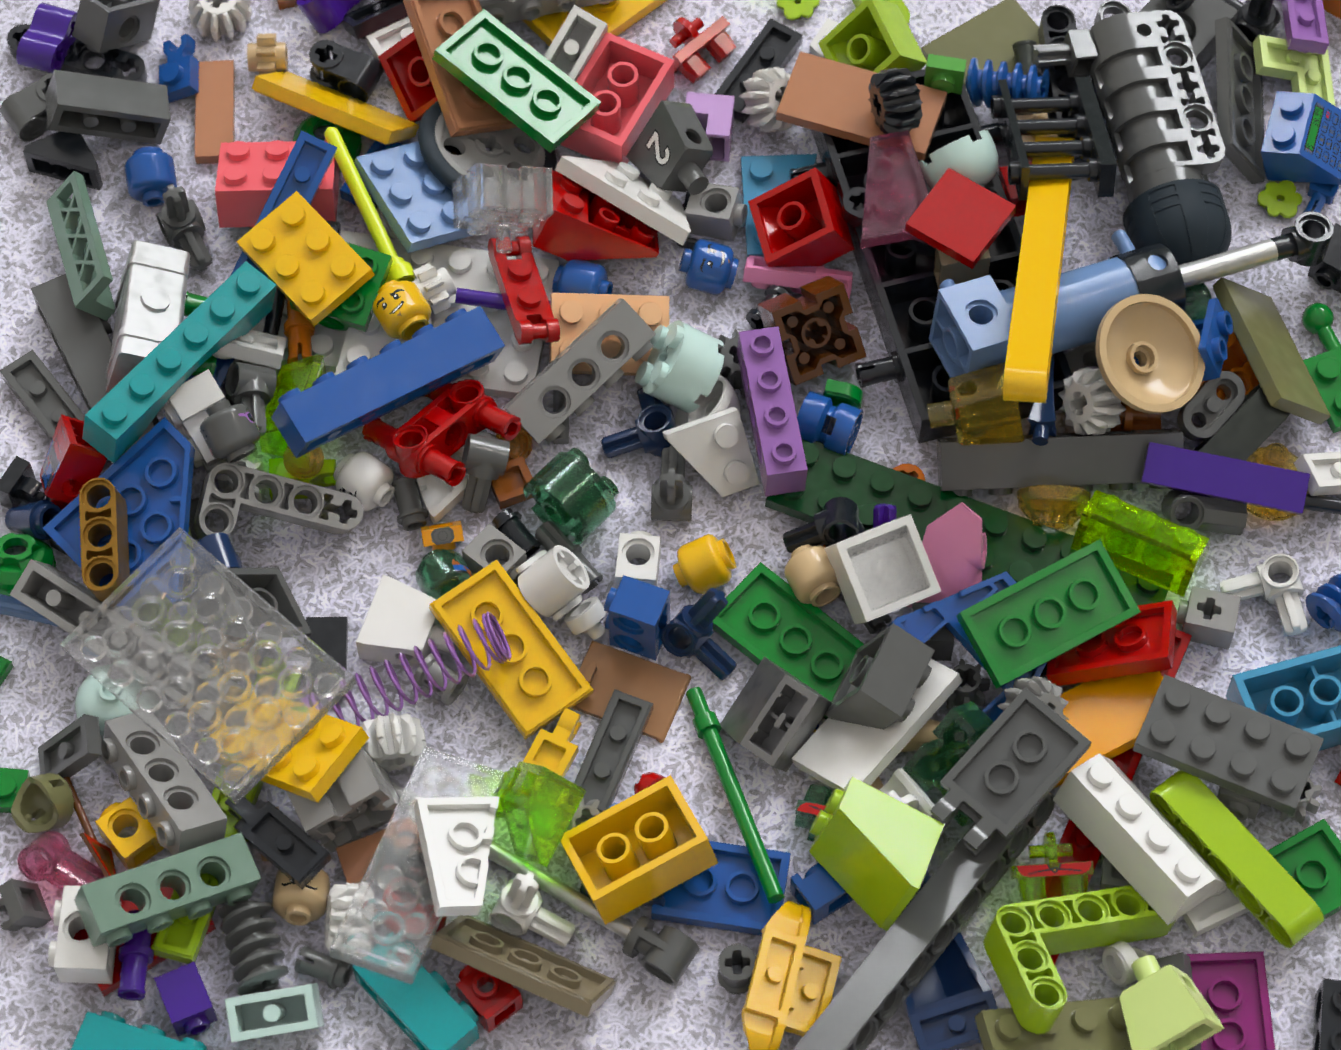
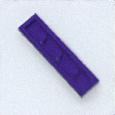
M1149 442L1140 483L1301 515L1304 510L1310 474Z

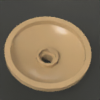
M1153 294L1133 295L1112 306L1101 320L1095 345L1098 367L1110 390L1129 407L1148 414L1171 412L1189 402L1202 383L1205 363L1198 350L1201 336L1191 318L1172 301ZM1134 356L1138 359L1139 366L1135 362Z

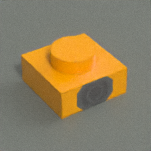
M460 520L420 527L423 546H432L433 552L457 548L456 542L464 541Z

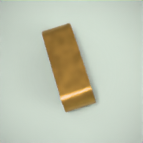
M94 478L83 485L79 494L83 583L99 601L105 604H115L126 597L130 588L127 505L125 499L109 480ZM110 496V500L105 506L96 508L99 500ZM112 535L109 543L105 546L97 547L101 538ZM113 574L112 580L107 585L99 586L100 580L105 575Z

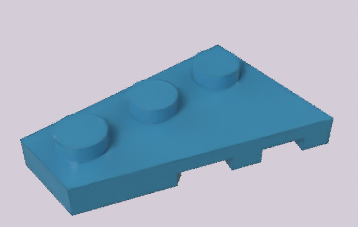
M817 154L741 156L743 204H747L748 208L745 223L747 257L749 255L764 257L748 201L789 181L790 169L816 164Z

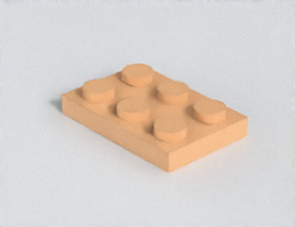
M551 293L550 307L554 318H557L559 321L560 339L558 342L550 343V363L619 298L624 299L653 331L659 325L667 327L669 325V296ZM615 335L605 337L601 343L602 353L607 358H613L618 355L621 350L620 340ZM652 348L638 361L631 357L621 367V370L624 372L623 375L636 376L640 365L648 360ZM581 362L573 368L572 374L592 375V370L587 363Z

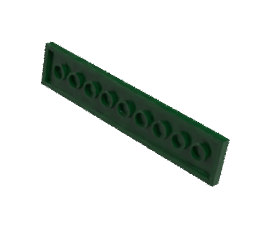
M803 439L802 444L808 469L805 491L767 496L765 507L810 523L814 521L816 513L823 511V506L827 501L835 497H847L857 504L859 519L866 531L873 528L874 507L877 504H892L897 508L896 519L911 514L921 541H923L928 524L963 502L982 518V533H986L987 557L985 568L982 569V581L1007 571L1016 582H1019L1092 544V542L970 497L958 496L953 491H942L940 486L846 452L845 455L834 452L824 448L823 443L817 441L811 443ZM1105 547L1137 606L1165 601L1175 575L1174 572Z

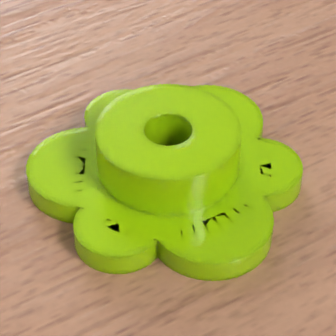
M777 0V7L784 10V16L789 20H797L801 16L804 18L811 17L813 9L817 8L820 4V0Z
M1283 180L1279 184L1274 181L1266 183L1265 190L1261 191L1257 197L1258 204L1267 208L1266 211L1269 216L1277 217L1280 214L1284 218L1294 217L1298 211L1297 206L1303 200L1302 195L1296 192L1295 184L1289 180Z

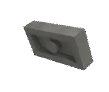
M84 714L39 746L40 774L54 773L62 778L65 776L71 778L102 756L103 742L100 735L99 718Z

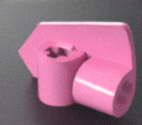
M961 502L927 525L922 543L942 592L915 603H933L982 582V569L985 568L987 557L986 533H982V518Z

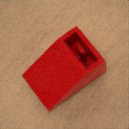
M555 170L551 171L532 206L533 247L568 261L657 258L659 254L657 230Z

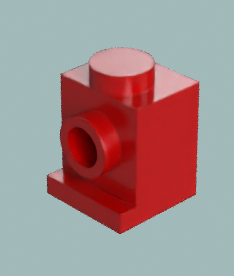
M466 965L458 974L460 981L456 983L457 995L473 1009L479 1018V1022L488 1033L523 1008L522 995L512 984L469 965ZM487 982L494 985L493 989L489 992L484 993L479 990Z

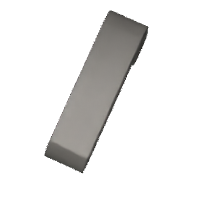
M222 463L212 469L203 481L193 528L199 539L213 534L214 532L206 527L205 517L208 513H216L224 522V529L221 533L229 535L236 525L239 510L331 534H344L354 529L361 522L363 507L361 502L351 494L233 463ZM225 474L232 479L234 485L231 493H222L216 488L214 483L216 475ZM264 484L271 489L273 494L271 503L264 504L256 499L254 494L256 485ZM295 495H305L310 499L312 510L309 514H302L297 511L294 506ZM343 506L345 507L344 514L350 516V518L341 523L339 522L340 515L329 511H335ZM322 509L329 510L319 518Z

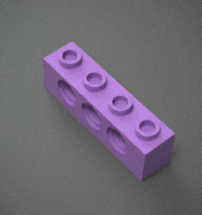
M779 326L741 331L738 336L737 356L765 496L805 491L808 469Z

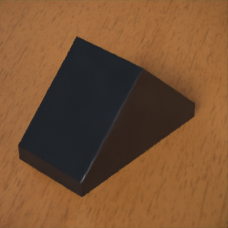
M58 131L26 145L23 150L29 172L65 181L75 171L83 175L86 187L101 190L103 186L98 164L82 134Z

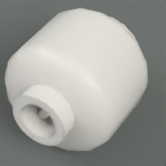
M362 451L355 455L352 453L348 454L340 461L334 472L336 491L355 496L361 502L365 512L373 510L377 506L384 507L394 495L395 488L391 485L394 481L393 470L368 452Z

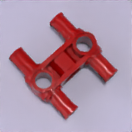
M465 379L457 383H449L424 395L423 397L433 401L400 428H395L378 418L365 424L362 434L365 435L363 438L368 442H372L385 449L388 457L398 463L400 472L405 477L420 478L432 474L450 486H457L463 480L466 468H464V463L450 456L465 445L468 434H477L487 428L509 441L518 435L521 429V422H519L521 419L498 408L495 400L485 394L484 387L479 381Z

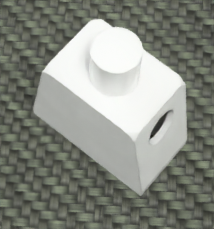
M383 575L356 640L359 659L383 663L386 659L391 664L401 665L399 659V652L405 655L410 666L419 667L420 664L415 656L413 647L414 645L417 646L425 659L431 652L428 645L429 639L434 641L438 650L450 653L443 638V632L446 631L429 609V604L436 599L396 579ZM452 641V643H453V645H454V648H455V650H456V649H457V646H456L455 643Z

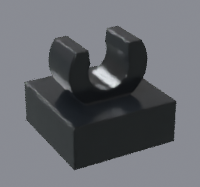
M16 456L1 477L0 503L2 506L10 509L18 507L22 501L30 504L45 498V493L40 491L42 483L36 480L30 462Z

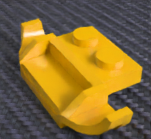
M787 901L771 916L761 930L762 937L746 1001L741 1010L743 1031L749 1044V1050H778L784 1031L803 1037L832 1000L842 957L805 945L811 921V909L808 906Z

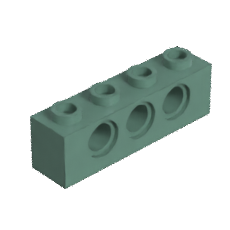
M241 832L82 885L74 901L92 946L96 947L107 943L108 947H115L129 941L134 933L146 929L149 933H156L173 924L172 920L188 916L189 920L197 919L210 913L213 910V906L225 902L229 906H234L236 904L234 902L249 900L253 896L252 893L260 882L261 876ZM200 874L214 876L219 885L209 886L205 884ZM170 887L178 893L179 899L170 900L161 893L160 888ZM120 901H132L137 905L139 912L132 914L124 911Z

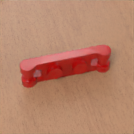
M517 236L515 241H504L502 237L490 238L488 241L489 259L517 343L519 345L531 344L536 339H544L546 343L558 342L560 339L559 321L553 316L532 254L530 237ZM516 256V259L507 260V257Z

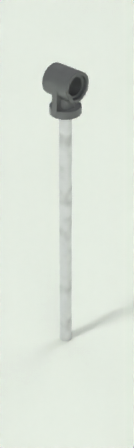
M391 782L404 809L414 814L413 807L418 797ZM491 842L488 857L490 860L516 875L518 873L526 875L528 871L535 874L534 881L539 884L538 888L626 939L622 952L631 958H635L639 952L645 955L640 962L649 973L667 984L677 985L700 948L694 940L674 927L664 925L660 933H656L653 931L654 921L646 916L640 917L635 924L619 917L605 925L590 898L495 842Z

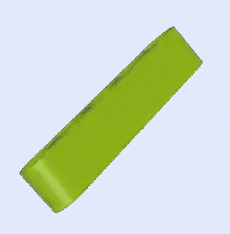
M1178 770L1149 793L1152 804L1227 883V888L1281 945L1286 948L1293 947L1324 922L1323 913L1316 902L1198 777Z

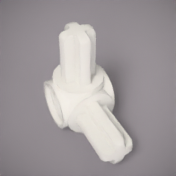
M1283 553L1274 554L1268 557L1263 564L1256 565V572L1220 582L1222 593L1241 596V601L1263 595L1265 601H1269L1270 604H1276L1284 632L1287 635H1299L1308 629V623L1300 600L1304 589L1299 576V566L1290 555ZM1277 573H1284L1291 577L1285 583H1276L1270 578Z
M528 871L526 875L518 873L502 889L489 915L491 924L517 937L522 934L526 935L528 930H531L560 946H566L575 931V925L541 907L543 900L538 891L539 884L534 881L535 874Z

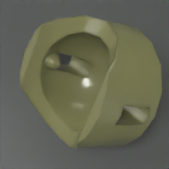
M45 773L28 777L20 787L11 808L12 818L17 826L27 833H40L64 827L70 821L73 814L74 799L72 790L66 780L58 774Z

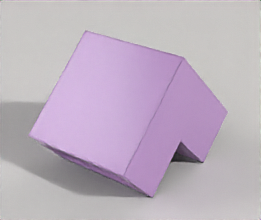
M687 92L685 103L691 104L713 147V155L710 160L729 162L734 125L735 96Z

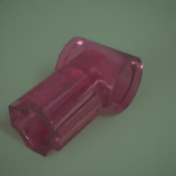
M56 831L41 833L22 849L17 859L18 867L27 879L38 882L46 880L62 891L64 885L82 886L106 878L99 867L70 850V844L67 839ZM41 852L47 857L48 860H46L42 856Z

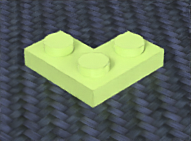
M1258 35L1253 42L1257 75L1291 80L1292 92L1315 93L1335 106L1328 48L1325 55L1302 53L1288 49L1286 39Z

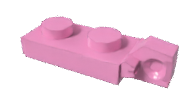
M749 255L744 268L743 282H750L753 287L759 289H767L770 285L790 287L792 292L802 294L801 286L830 276L844 283L848 298H850L853 272L824 268L825 265L813 267H769L764 257Z

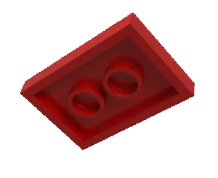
M1173 600L1138 605L1141 612L1136 616L1049 661L1046 672L1048 681L1057 686L1173 669L1177 610Z

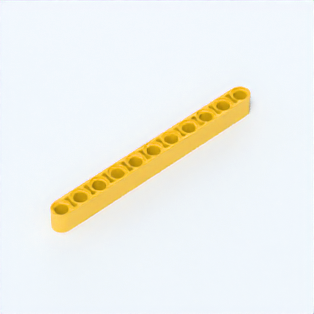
M1035 137V142L1075 140V138ZM1074 156L1032 158V164L1074 163ZM1072 179L1029 181L1004 369L1003 401L1046 403Z

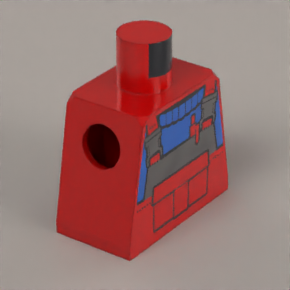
M62 414L40 472V479L46 495L45 500L53 502L61 510L80 494L81 488L87 481L99 477L107 461L104 455L82 439L84 421Z

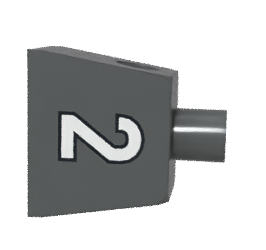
M661 100L626 157L658 188L670 191H688L690 194L695 195L704 191L708 186L709 180L702 170L713 155V147L691 104Z

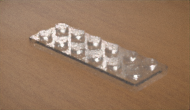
M427 746L424 747L330 946V957L411 985L413 984L443 917L435 915L413 810L416 799L497 797L503 784L504 772Z

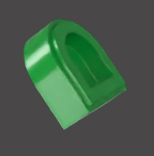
M827 378L823 396L832 399L833 406L837 407L843 402L861 409L864 394L859 387L853 384Z

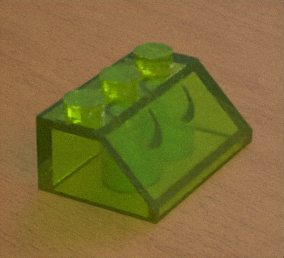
M1096 490L1082 513L1070 547L1078 551L1100 539L1116 568L1184 597L1210 549V538L1198 534L1191 528L1182 527L1161 518L1152 511L1143 510L1124 502L1115 495Z

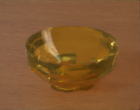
M1066 485L1027 486L1017 491L1018 508L1027 518L1033 521V525L1039 527L1046 525L1054 529H1070L1075 522L1089 511L1091 493L1082 488Z

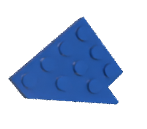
M165 417L98 477L109 480L125 499L127 505L130 588L126 597L120 602L115 603L124 615L155 587L177 610L183 606L195 449ZM78 495L47 523L43 529L81 569ZM110 496L99 500L96 508L105 506L109 502ZM112 535L101 538L97 547H102L109 543ZM113 574L105 575L100 580L99 586L107 585L112 580Z

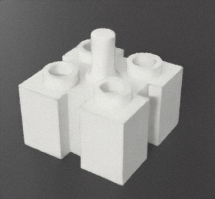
M209 369L184 382L167 401V405L163 407L166 419L194 447L195 468L203 466L207 474L217 465L226 462V459L219 460L212 456L200 432L201 423L209 417L206 410L226 400Z

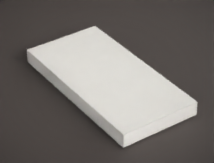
M930 659L928 666L932 668L931 673L925 683L920 688H916L911 698L915 700L913 710L903 722L898 720L884 730L838 721L828 717L791 758L795 767L833 789L843 790L852 776L871 785L962 683L959 673Z

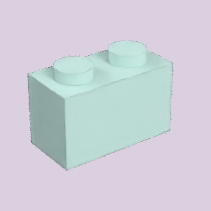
M318 983L225 998L231 1042L324 1026Z

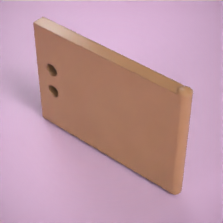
M592 640L579 671L587 682L590 683V686L593 688V694L572 707V709L602 719L614 689L653 703V711L643 735L663 743L692 677L689 674L678 672Z

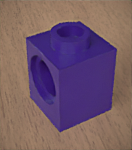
M195 961L154 978L177 1037L184 1034L187 1036L199 1035L210 1028V1023L218 1020Z

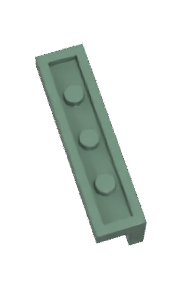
M73 171L46 203L75 308L107 321L116 311L109 287L113 278L82 174Z

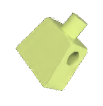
M1154 955L1140 957L1132 963L1131 967L1138 982L1122 991L1119 997L1132 1050H1189L1224 1029L1216 1014L1186 973L1173 965H1166L1160 968Z

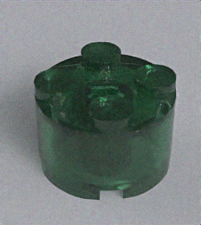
M572 448L569 452H559L524 485L523 492L525 498L532 494L536 504L531 509L542 523L547 521L554 522L566 537L570 535L576 538L572 544L580 545L616 510L614 497L619 494V491L612 480L606 476L600 477L589 466L588 458L577 448Z

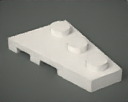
M499 796L416 799L413 810L436 916H469L479 914L483 904L489 866L488 857L495 828L493 826L495 813L498 809Z

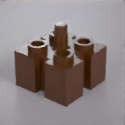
M830 276L801 286L802 297L797 299L784 293L757 304L764 328L779 326L789 380L795 386L823 375L822 364L828 362L840 368L867 357L858 327L845 321L844 316L853 313L844 283Z

